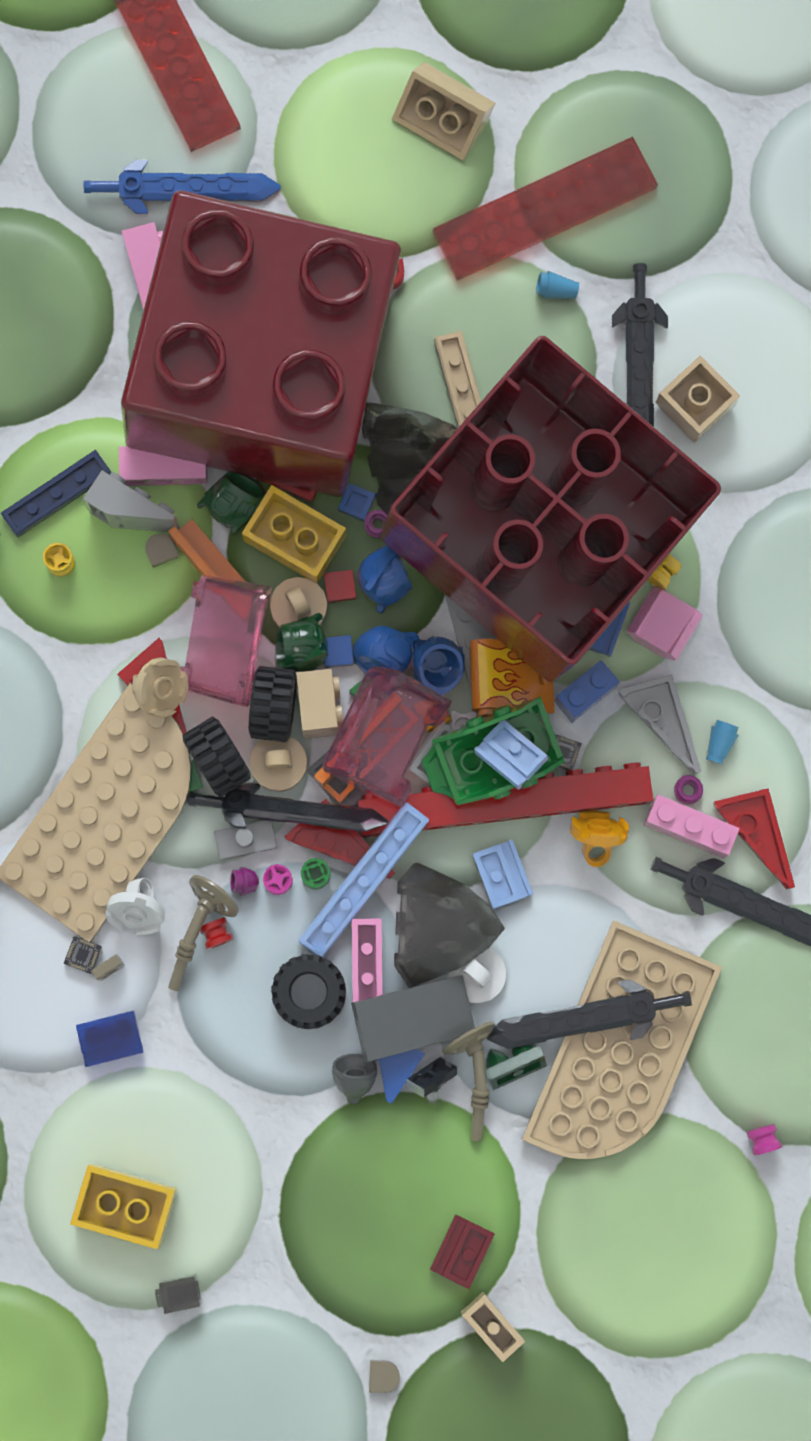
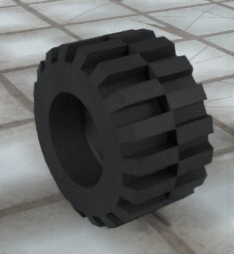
M259 666L256 670L252 685L248 731L252 739L287 742L290 738L297 688L295 670Z
M212 716L182 734L184 744L210 787L219 797L224 796L251 779L250 770L217 718Z
M301 954V956L293 957L285 964H282L273 978L274 981L271 986L273 1005L286 1022L297 1028L318 1029L331 1023L339 1015L345 1003L346 986L340 970L330 960L320 955ZM306 974L316 975L321 978L327 990L324 1002L319 1007L311 1010L302 1009L297 1006L291 995L292 985L295 980Z

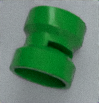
M309 859L302 866V881L310 889H322L330 881L329 866L322 859Z

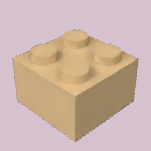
M700 355L659 393L655 403L695 443L736 405L740 395Z
M332 669L296 672L304 739L338 736V728L344 727L342 706H335V699H341L339 677H332Z

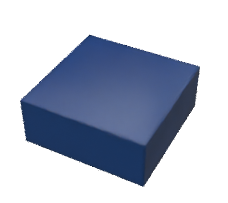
M349 483L338 511L364 522L376 494Z
M351 635L327 637L328 656L324 660L325 668L354 665Z

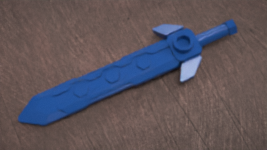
M135 160L123 168V172L119 175V181H83L84 193H119V197L124 202V205L136 214H148V210L142 200L171 201L173 194L178 190L226 201H263L281 188L280 184L263 173H142L148 160Z

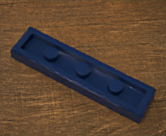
M95 449L2 511L1 515L16 537L19 538L88 492L102 470L109 475L111 471Z

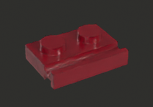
M455 1214L431 1264L430 1270L470 1289L495 1233Z

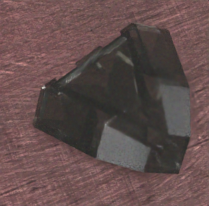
M366 402L362 433L363 438L368 439L370 442L372 454L367 456L371 476L377 477L379 485L378 492L376 493L377 505L388 515L395 500L453 435L457 428L451 423L424 412Z
M414 863L397 883V894H401L400 912H396L395 935H399L398 953H394V967L408 988L421 985L463 967L489 949L505 929L493 908L468 886L420 863Z

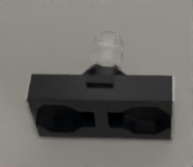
M439 1057L406 1079V1087L423 1098L427 1096L428 1103L434 1105L439 1100L438 1090L441 1086L458 1075V1066Z

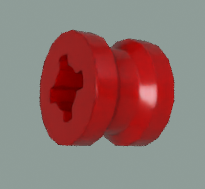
M226 917L202 925L200 934L205 936V947L207 950L234 940L232 933H229L226 928L228 923Z

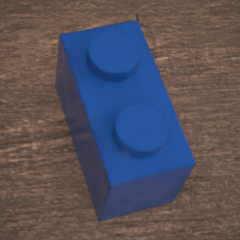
M600 660L560 692L554 702L570 722L573 723L612 692L620 681L605 663Z

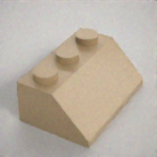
M423 62L412 71L392 120L464 160L485 128L496 103Z

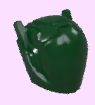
M228 471L204 493L205 496L197 503V508L201 509L206 506L214 520L224 527L232 529V534L236 535L250 521L266 495V491L257 480L237 472Z
M321 613L280 625V629L277 630L275 643L276 668L305 672L313 671L324 662L328 656V643L324 630L318 624L323 619Z

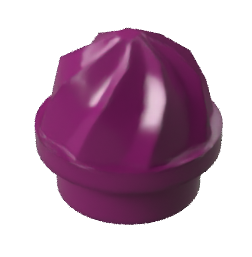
M240 867L239 870H232L230 876L232 893L246 896L249 893L255 892L259 879L253 870L245 867Z

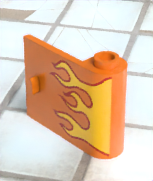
M475 639L469 642L473 712L478 713V716L488 718L493 716V710L499 707L509 705L510 708H513L541 696L547 714L555 713L553 682L545 680L498 639Z

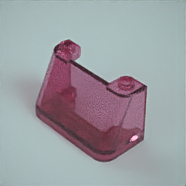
M202 575L199 581H194L191 598H195L196 602L185 667H180L188 676L189 692L246 707L250 705L263 622L267 612L264 610H266L267 602L270 601L272 587L209 575Z
M377 666L371 668L364 676L326 755L323 764L324 771L377 798L402 808L411 795L410 781L404 778L427 726H436L443 723L448 716V709L452 701L399 670Z

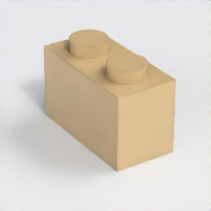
M484 1292L461 1311L465 1320L502 1362L525 1343L519 1332Z

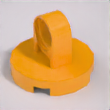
M582 811L579 813V818L574 816L571 818L570 834L583 843L582 854L586 862L592 867H601L609 861L612 847L624 844L628 840L629 824L621 817H619V822L610 819V813ZM594 847L604 848L602 855L597 858L590 857L589 852Z

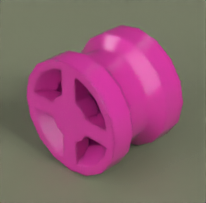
M275 864L268 867L264 872L263 883L266 889L273 895H282L292 887L293 878L287 867Z
M775 1124L746 1132L748 1138L753 1142L752 1152L754 1156L782 1148L781 1141L777 1140L775 1136L777 1130Z

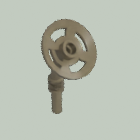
M193 875L189 880V884L199 901L184 939L179 941V946L177 947L175 954L177 960L168 986L173 991L180 990L188 962H191L193 959L194 950L197 946L195 943L207 914H211L214 911L223 916L235 917L239 913L237 904L225 890L213 881L200 875Z
M494 1021L484 1023L466 1032L442 1050L444 1055L467 1052L469 1057H473L475 1088L472 1089L473 1095L471 1097L473 1116L470 1139L474 1141L482 1140L484 1114L489 1104L490 1091L487 1089L484 1046L482 1042L494 1029Z

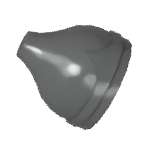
M361 1054L342 1055L333 1062L332 1075L337 1089L346 1096L348 1103L358 1104L361 1097L371 1090L377 1077V1064L375 1061L364 1062L363 1055Z

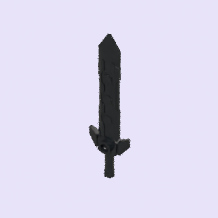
M637 263L633 265L634 298H630L626 304L623 302L613 313L612 328L626 320V404L654 427V322L667 329L668 315L658 303L654 304L652 299L646 298L647 265L645 263Z
M254 783L240 785L225 794V797L202 795L194 792H189L187 797V804L189 806L221 808L225 821L234 828L246 829L244 818L284 823L293 822L364 832L388 824V820L372 808L256 795L255 793L260 789V785Z
M654 858L650 870L656 873L660 872L683 882L682 889L685 892L683 897L692 912L704 916L703 901L701 900L703 898L707 903L740 917L748 918L781 932L789 938L811 946L810 914L786 906L758 894L750 888L711 873L723 866L725 862L711 858L696 863L697 866L690 868L687 872L662 861L661 858Z
M629 979L618 982L623 990L630 994L629 997L625 995L589 1002L580 1006L502 1019L486 1039L510 1049L576 1034L593 1033L629 1026L633 1023H636V1025H634L630 1040L641 1039L652 1027V1020L656 1016L655 1011L679 1006H692L689 991L678 995L653 999L652 995L646 992L645 987Z

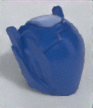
M389 546L382 547L369 554L359 567L357 574L359 585L364 594L378 604L376 610L379 613H383L388 605L400 600L413 588L407 577L408 574L402 558Z
M386 626L373 627L363 633L354 643L352 651L355 662L366 676L378 679L398 678L409 666L413 656V642L418 640L419 636L415 632H400Z
M431 636L427 640L418 638V640L413 642L414 677L419 685L435 696L444 695L451 691L464 675L465 654H463V647L457 646L453 640L439 636Z

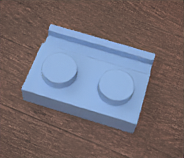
M505 720L501 721L483 739V742L474 748L477 756L518 790L548 760L547 755Z
M513 839L472 854L492 909L533 895Z

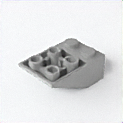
M102 470L83 497L89 513L113 528L168 532L174 526L180 529L177 518L173 515L175 511L162 502L157 505L150 501L148 493L138 487L133 490L126 486V480L114 472H111L109 475Z

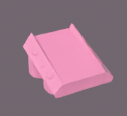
M653 586L627 632L635 642L662 658L677 660L703 615L697 609L670 593Z

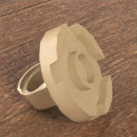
M294 577L283 581L276 587L271 596L270 611L273 621L280 628L281 624L297 621L306 616L310 617L316 613H321L324 619L327 611V600L324 591L317 583L308 578ZM323 619L318 622L320 626L324 621Z
M161 657L152 659L142 667L139 674L133 675L132 690L135 691V698L139 707L147 714L159 717L173 715L176 712L174 709L177 708L178 704L184 703L189 688L188 676L186 672L181 670L180 664L177 661Z
M290 736L287 742L258 741L251 751L249 765L252 776L259 785L269 791L283 792L293 789L306 774L308 761L302 745L298 740Z

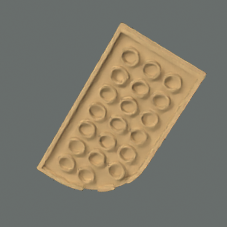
M129 683L0 866L1 881L88 942L93 941L107 921L105 913L110 897L120 892H126L128 883L136 879L177 821L186 804L190 791L191 756L183 742V733L171 715L167 717L154 716L143 711L135 698L132 684Z
M613 920L577 1006L625 995L629 997L630 994H627L618 984L619 981L629 979L645 987L646 992H649L653 999L678 995L689 991L692 1006H679L655 1011L656 1016L652 1020L653 1025L641 1039L630 1040L636 1023L619 1028L564 1037L521 1140L560 1156L575 1159H593L619 1153L646 1135L655 1125L667 1104L722 967Z

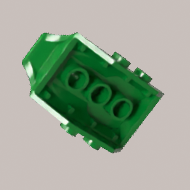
M541 696L513 708H510L509 705L499 707L493 710V716L485 719L482 716L474 717L465 722V727L433 739L430 751L421 760L433 792L451 797L456 805L490 797L500 799L511 794L510 789L515 788V786L474 752V748L479 746L483 739L503 720L536 745L548 757V760L529 780L522 784L521 788L537 784V778L545 776L563 764L565 760Z

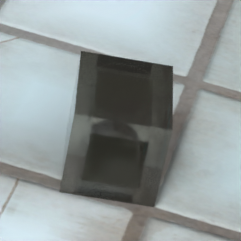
M197 1273L161 1281L159 1283L160 1289L155 1290L158 1308L163 1307L164 1314L202 1305Z

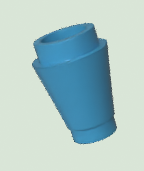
M547 271V273L540 272L536 285V295H542L543 299L577 298L579 282L551 271Z
M716 720L715 726H711L706 759L723 764L724 759H726L739 736L737 734L739 727Z

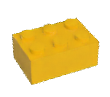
M271 485L243 530L242 538L245 543L318 584L345 540L346 528Z
M89 1164L86 1168L70 1225L158 1250L163 1241L178 1188L99 1165Z

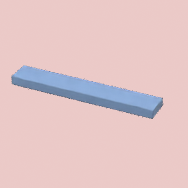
M405 801L298 939V942L312 953L324 957L425 827L429 818Z

